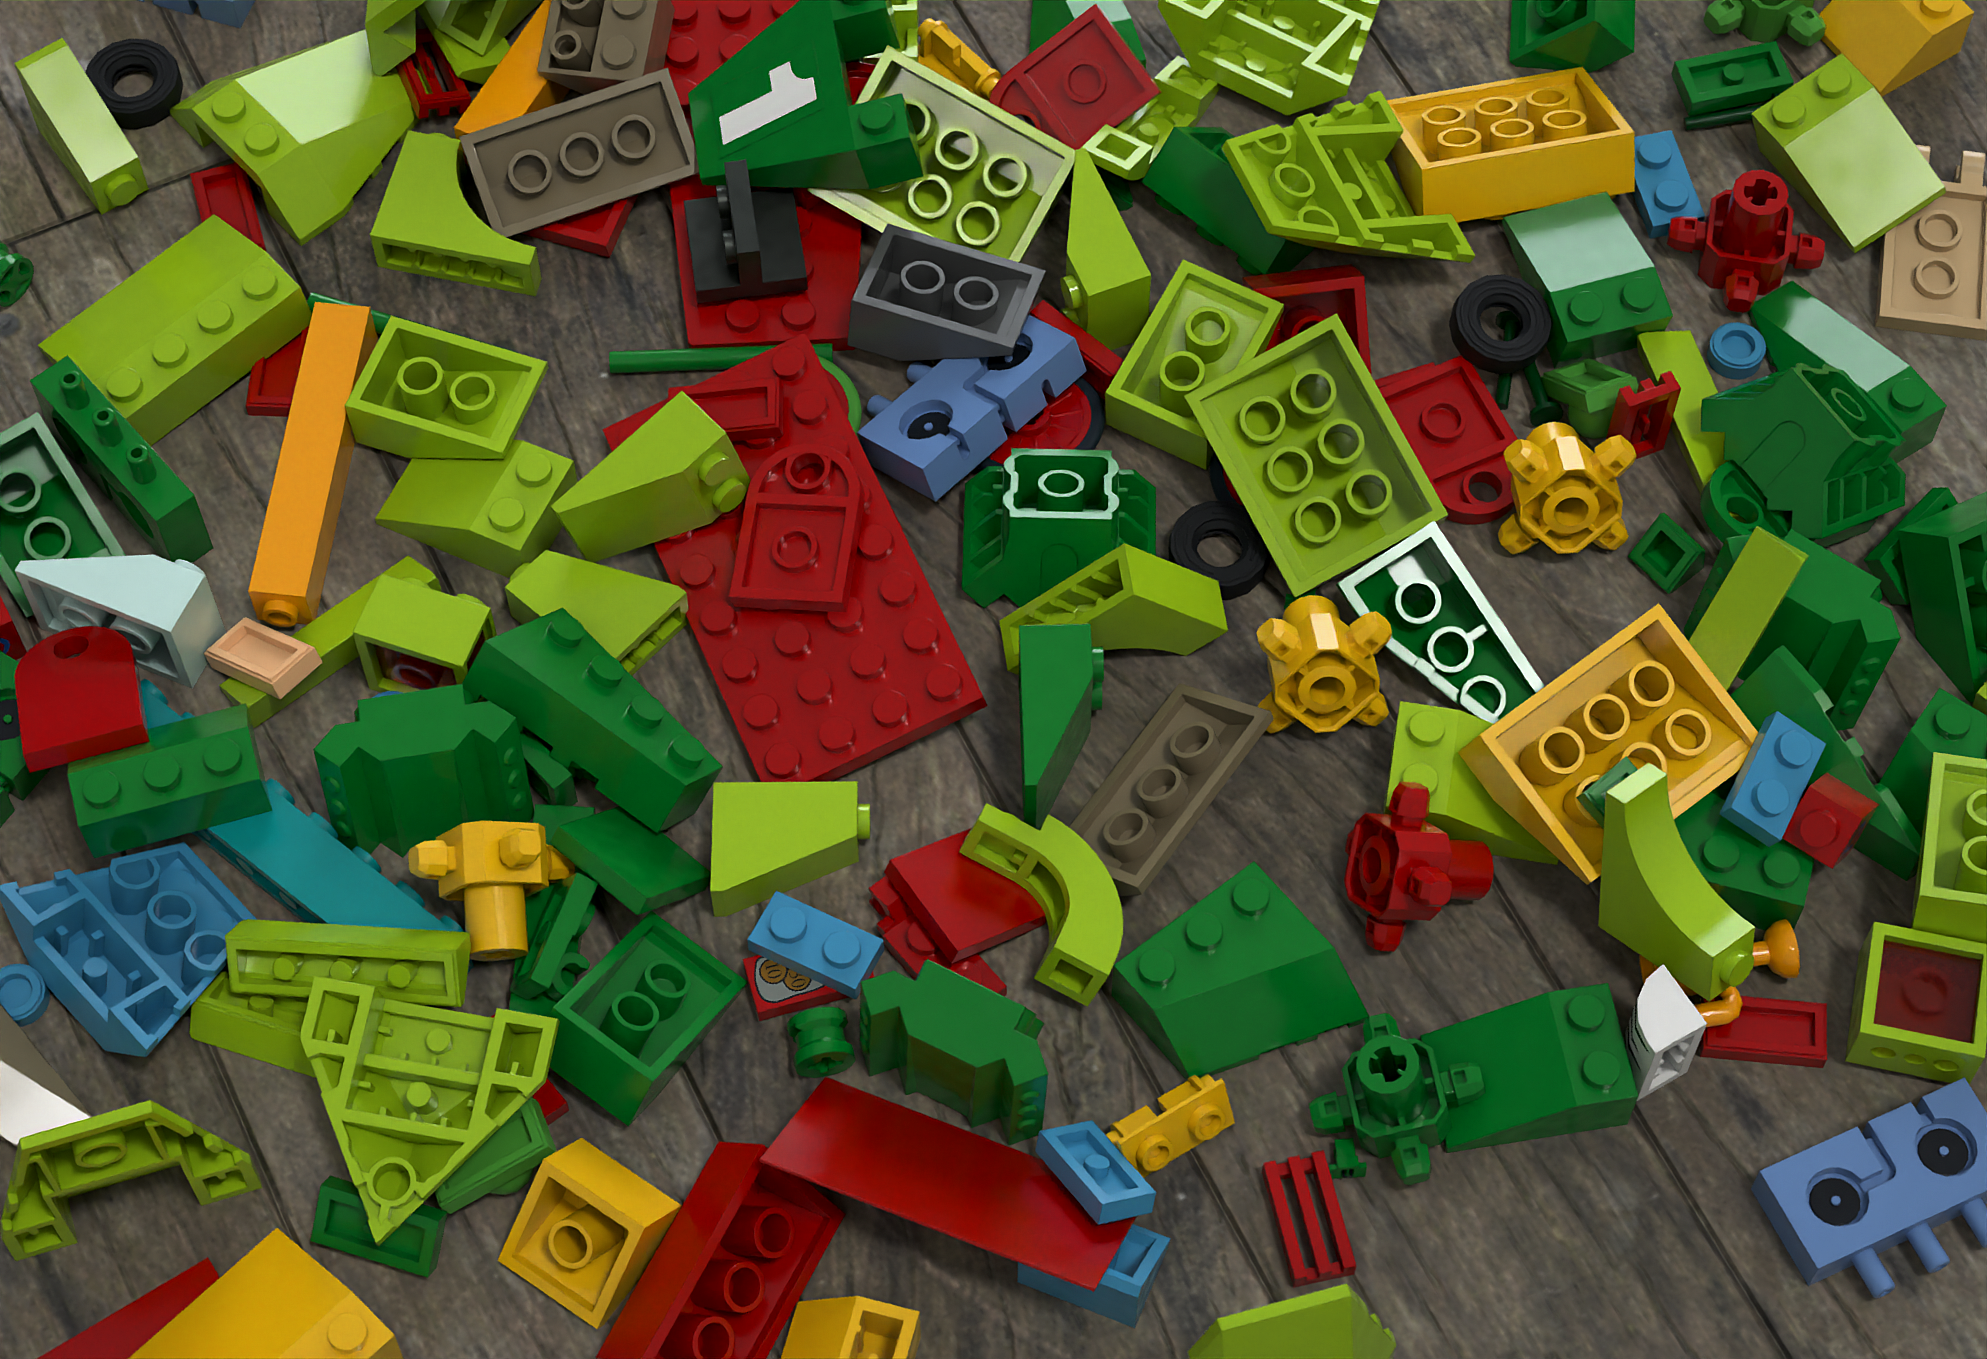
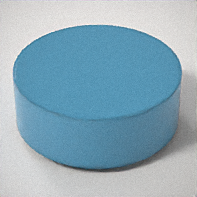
M1739 322L1724 324L1717 328L1711 336L1707 349L1708 362L1712 369L1723 377L1729 379L1748 378L1754 375L1761 367L1766 351L1765 340L1750 325Z
M11 964L1 968L0 1004L20 1027L38 1020L46 1011L50 1001V991L42 976L36 969L25 964Z

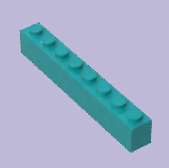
M147 679L140 681L148 729L195 717L186 711L181 716L167 706L169 704L167 698L152 682ZM272 778L266 781L273 811L191 832L305 923L465 932L450 917L443 915L438 920L424 908L426 906L424 900L410 885L403 881H399L394 885L381 875L382 869L380 865L364 849L355 846L350 850L338 841L336 830L321 815L312 812L307 816L294 806L295 800L292 795ZM469 959L468 973L474 967L472 959ZM424 1005L429 1007H436L434 1005Z

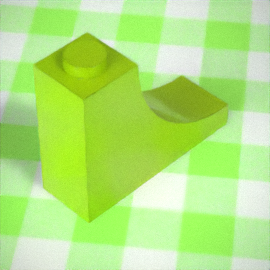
M408 130L370 233L377 266L536 296L542 279L536 247L516 242L491 229L476 216L463 197L467 169L461 141L441 133L426 134Z
M1125 543L999 620L1007 670L1017 675L1019 673V625L1091 624L1092 646H1103V650L1127 648L1155 649L1183 656L1191 654L1228 632L1219 582L1217 580Z
M1648 762L1606 791L1598 926L1657 967L1664 964L1675 979L1710 1002L1730 986L1736 987L1740 985L1750 974L1754 965L1752 954L1755 926L1736 913L1714 891L1696 867L1682 842L1672 815L1667 787L1668 774Z

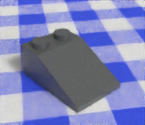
M887 224L851 301L847 345L898 361L1012 356L1045 279L1046 270Z

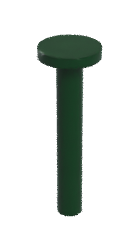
M1772 93L1771 100L1780 95V93ZM1765 104L1686 117L1683 120L1685 131L1753 120L1751 113Z
M1502 311L1496 315V325L1504 330L1503 341H1511L1517 338L1521 328L1515 314L1510 311ZM1513 373L1498 374L1495 402L1500 410L1508 409Z
M1534 361L1531 365L1523 368L1536 406L1529 413V419L1533 426L1538 427L1545 423L1558 422L1563 416V410L1560 404L1549 402Z

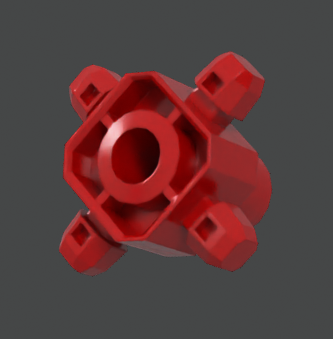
M1751 170L1743 173L1736 179L1732 190L1726 189L1711 198L1705 222L1698 221V217L1678 216L1671 218L1666 242L1673 249L1692 253L1693 250H1700L1697 275L1710 288L1723 290V302L1727 309L1742 313L1748 312L1753 307L1756 295L1765 296L1780 287L1787 263L1793 264V268L1797 269L1821 267L1825 250V241L1818 236L1799 232L1798 236L1792 235L1794 210L1787 204L1789 197L1788 188L1781 178L1765 170Z
M1399 782L1393 791L1388 808L1392 814L1365 813L1355 822L1354 829L1347 834L1345 852L1348 855V861L1344 877L1348 900L1370 913L1367 916L1365 937L1367 944L1375 950L1394 952L1398 948L1407 923L1403 920L1430 921L1450 899L1480 900L1488 893L1493 881V857L1489 847L1484 842L1449 839L1446 832L1424 820L1429 815L1430 794L1428 788L1419 783Z

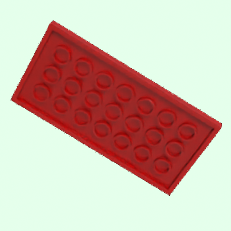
M805 332L696 385L780 377L784 386L783 436L731 441L750 479H752L759 466L772 454L788 446L800 443H819L830 446L844 454L853 464L864 489L865 503L847 612L734 607L729 598L747 492L742 502L736 508L729 512H723L711 524L654 542L671 583L679 586L687 593L689 610L685 614L761 782H831L988 706ZM668 398L602 429L611 450L614 451L668 403ZM820 464L804 466L798 472L796 481L801 484H810L817 481L824 472V466Z

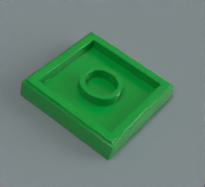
M620 806L559 825L550 841L554 848L636 915L703 892L711 880V872L665 834L662 832L656 833Z

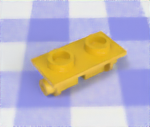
M932 18L925 20L917 31L921 37L918 62L989 102L995 85L1001 79V74L986 64L952 33L943 21H934Z
M1209 1074L1201 1078L1192 1075L1186 1082L1157 1098L1159 1107L1163 1110L1162 1114L1156 1116L1145 1105L1122 1120L1110 1124L1111 1131L1105 1135L1144 1178L1152 1172L1162 1169L1169 1162L1202 1142L1214 1138L1222 1130L1235 1123L1225 1082L1222 1079L1215 1082Z

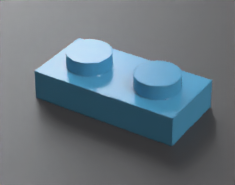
M1672 130L1635 137V192H1632L1649 238L1667 236L1670 220L1674 217H1698V221L1704 222L1705 214Z
M1778 711L1765 718L1719 814L1768 847L1781 841L1826 743Z
M778 891L774 893L747 939L749 951L853 999L858 998L860 982L870 977L884 952L883 939Z
M1093 1120L1039 1131L1035 1152L1098 1225L1152 1213L1156 1191Z

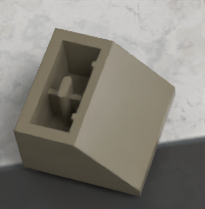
M552 0L537 69L539 76L586 95L663 69L675 12L671 0Z

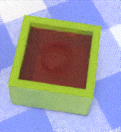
M385 574L380 575L352 632L369 689L381 693L386 691L406 693L462 684L484 641L497 636L491 607H487L479 599L467 594L452 596L431 589L426 583L416 578L403 577L402 579H397ZM482 696L474 703L485 702L487 699Z
M1874 921L1859 951L1845 1062L1947 1083H1954L1965 1078L1970 1084L1986 1054L1987 944Z

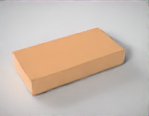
M246 617L203 653L212 669L278 699H282L323 663L315 647Z

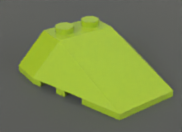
M366 29L213 80L169 109L171 116L203 148L215 141L261 187L268 213L300 246H303L348 213L354 205L353 197L368 178L373 180L383 168L381 161L396 142L402 144L408 130L412 131L420 121L417 118L396 67H393L382 76L372 71ZM416 69L419 78L423 84V87L426 91V94H429L424 84V81L420 75V72Z
M148 1100L19 1138L0 1222L1 1239L15 1261L76 1244L78 1241L69 1205V1197L177 1165H181L201 1206L261 1189L262 1184L254 1163L247 1152L161 1105Z
M1343 1284L1217 1318L1191 1347L1188 1355L1190 1359H1393L1397 1344L1392 1331L1389 1328L1383 1330L1379 1317L1376 1314L1369 1315L1366 1303L1348 1284Z

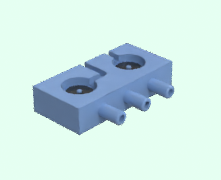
M1029 315L1012 356L943 359L933 368L920 361L913 362L907 370L908 380L914 383L893 402L881 395H874L868 401L867 411L874 418L857 432V435L870 465L936 502L1008 440L1003 426L1017 432L1048 405L1043 392L1056 398L1087 371L1076 338Z
M1965 1078L1923 1096L1916 1108L1910 1102L1868 1121L1862 1133L1857 1126L1759 1171L1751 1190L1807 1285L1810 1286L1854 1265L1873 1298H1881L1895 1289V1283L1877 1254L1908 1240L1927 1272H1937L1947 1266L1950 1259L1932 1229L1961 1215L1966 1220L1983 1248H1987V1112Z

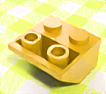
M861 1296L798 1301L781 1359H915L921 1339L920 1312Z

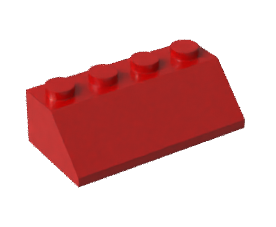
M718 1142L595 1358L766 1359L843 1220L845 1213L805 1179L759 1162V1159L768 1149L763 1144Z

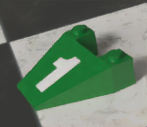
M800 0L688 93L699 175L702 184L726 185L724 162L746 160L750 186L870 190L923 177L916 132L903 94L900 93L855 105L852 104L845 62L883 53L887 45L894 49L900 48L891 0Z

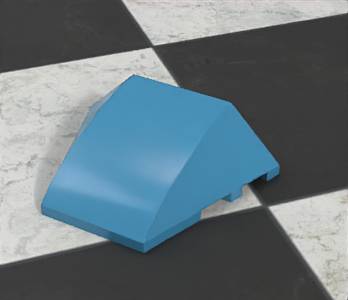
M185 842L114 858L111 860L110 867L76 875L71 869L54 872L53 880L19 888L16 881L0 885V902L29 965L42 976L50 991L105 1051L140 1057L148 1056L226 966L228 962L225 935L242 920H257Z

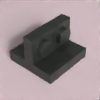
M746 160L724 162L726 185L716 186L717 197L684 201L697 302L706 303L808 290L793 188L751 192Z

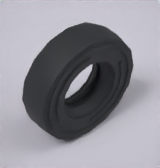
M130 38L114 42L97 52L86 69V75L120 128L140 129L155 125L170 116L169 109L180 103L183 81L178 63L164 46L151 40ZM145 71L154 78L151 88L141 95L124 97L113 90L115 81L129 72Z
M1505 274L1486 275L1467 285L1456 299L1449 321L1452 342L1462 357L1478 369L1495 374L1515 373L1531 365L1545 349L1552 325L1549 307L1540 293L1524 280ZM1491 307L1508 309L1519 320L1521 328L1519 336L1511 341L1492 339L1481 327L1480 316L1482 312Z
M1207 501L1191 507L1178 518L1169 537V561L1217 580L1222 600H1231L1248 594L1262 581L1270 564L1271 555L1245 507L1231 501ZM1225 534L1238 542L1242 553L1235 563L1226 567H1215L1201 559L1197 547L1209 535Z

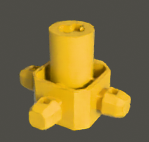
M1561 422L1542 424L1533 429L1526 440L1517 439L1505 449L1504 457L1508 470L1512 473L1511 493L1517 513L1512 514L1501 525L1498 531L1501 545L1512 555L1525 552L1539 542L1538 538L1557 554L1578 553L1591 542L1602 549L1616 550L1627 541L1629 536L1624 520L1621 518L1623 499L1616 477H1620L1628 470L1636 459L1637 455L1632 444L1622 435L1608 438L1594 448L1596 453H1594L1580 441L1579 435L1573 427Z
M1309 595L1300 597L1290 603L1284 611L1282 619L1269 618L1258 628L1256 634L1261 650L1267 654V668L1272 691L1257 707L1271 711L1274 717L1266 729L1270 734L1283 731L1296 722L1297 719L1315 733L1338 731L1351 719L1365 726L1376 727L1387 718L1389 710L1384 695L1379 692L1380 678L1374 654H1377L1389 642L1392 629L1388 620L1377 611L1364 614L1348 626L1340 620L1338 608L1332 600L1323 596Z
M503 821L462 823L436 837V840L423 841L409 849L408 853L409 870L412 874L419 878L438 880L440 898L447 901H464L465 932L470 933L471 942L469 959L479 961L509 960L527 955L529 952L525 898L549 887V883L563 881L573 875L575 871V864L554 848L553 845L546 844L545 827L539 823Z

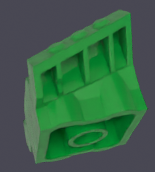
M1797 363L1790 369L1772 373L1702 399L1701 432H1725L1724 460H1734L1738 466H1741L1767 498V510L1792 511V530L1808 539H1823L1905 506L1906 474L1891 456L1906 440L1844 370H1839L1828 364H1824L1820 369L1803 363Z
M1012 448L1011 456L1005 460L1004 466H987L965 483L962 590L983 608H986L1003 594L1019 607H1022L1124 543L1156 556V487L1134 469H1119L1117 461L1112 458V450Z
M1790 529L1788 534L1780 539L1808 554L1809 557L1746 661L1738 678L1743 681L1746 680L1774 650L1784 645L1822 687L1834 705L1826 710L1825 713L1836 730L1853 729L1901 637L1892 610L1879 603L1882 600V591L1879 587L1882 580ZM1751 534L1726 538L1683 629L1688 641Z
M463 684L357 700L358 707L354 712L355 722L335 725L313 749L331 826L338 834L337 840L350 850L358 846L371 855L381 843L403 858L409 849L423 841L436 840V837L462 823L476 821L528 823L534 816V806L517 718L491 701L474 703V696L469 691L464 690Z
M929 959L924 961L915 981L893 970L860 982L859 1044L869 1077L897 1068L905 1096L915 1092L926 1095L967 1116L971 1128L1000 1119L1008 1146L1038 1136L1039 1131L1043 1127L1048 1071L1037 1042V1038L1045 1023L1037 1019L1034 1012Z

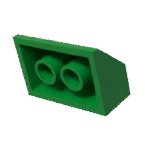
M1512 0L1509 62L1515 67L1549 70L1583 67L1587 73H1592L1634 53L1635 0Z
M1174 127L1142 180V183L1157 193L1154 199L1160 206L1177 215L1185 214L1197 223L1195 230L1201 237L1218 246L1225 244L1238 254L1237 263L1254 275L1289 272L1316 248L1269 234L1266 231L1222 150L1225 141L1235 136L1222 127Z
M246 703L148 729L150 742L68 763L67 775L78 827L94 858L273 811Z

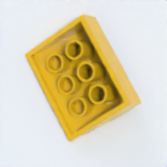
M1583 67L1387 100L1404 130L1392 148L1391 154L1407 201L1416 216L1452 214L1457 224L1481 218L1501 220L1503 217L1510 216L1515 212L1538 209L1607 192L1611 199L1618 194L1635 192V132Z
M1658 603L1462 748L1458 754L1492 799L1588 885L1601 875L1604 830L1577 799L1581 793L1626 756L1637 769H1640L1649 762L1668 774L1669 802L1673 818L1676 819L1741 769L1758 732Z
M276 1228L128 1359L404 1358L395 1335L348 1287L279 1228Z

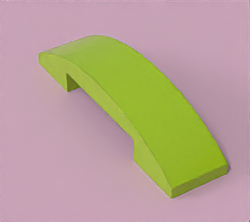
M1177 55L1154 77L1155 83L1162 91L1161 94L1116 128L1105 124L1081 148H1086L1095 165L1127 180L1141 179L1147 174L1173 128L1195 127L1222 85L1193 72L1188 61Z

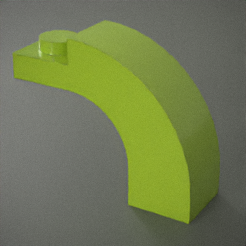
M986 803L967 834L959 853L1016 882L1034 897L1045 913L1049 928L1048 946L1034 979L1088 1007L1108 978L1122 942V906L1113 879L1094 850L1076 832L1048 814L1037 830L1022 822L1016 816Z

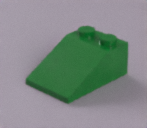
M1607 192L1503 217L1502 224L1522 280L1535 288L1549 307L1552 325L1546 346L1555 369L1588 358L1595 359L1637 348V335L1645 332L1665 331L1673 314L1656 268Z
M39 412L0 433V576L28 619L34 613L15 572L20 561L126 556Z
M1091 624L1019 625L1018 686L1023 822L1037 830L1049 814L1090 734L1091 710H1102L1104 653L1103 646H1092Z
M650 911L552 1008L548 1017L557 1018L560 1023L549 1068L629 1127L663 1091L741 994L748 982L653 911Z
M1608 983L1547 992L1420 1036L1421 1042L1433 1048L1439 1073L1449 1071L1448 1065L1476 1063L1479 1064L1486 1093L1477 1100L1458 1105L1457 1100L1446 1102L1452 1128L1443 1140L1446 1153L1627 1125L1638 1099L1636 1085Z

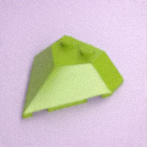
M314 976L299 1037L306 1056L312 1064L322 1092L323 1102L354 1186L360 1194L369 1219L368 1224L378 1246L546 1083L560 1023L557 1018L496 1008L494 1018L389 1000L385 999L375 986Z

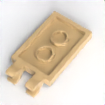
M1916 145L1929 163L1930 146ZM1962 151L1961 166L1956 165L1954 182L1941 181L1945 186L1946 193L1881 236L1875 327L1987 340V187L1983 186L1985 153Z

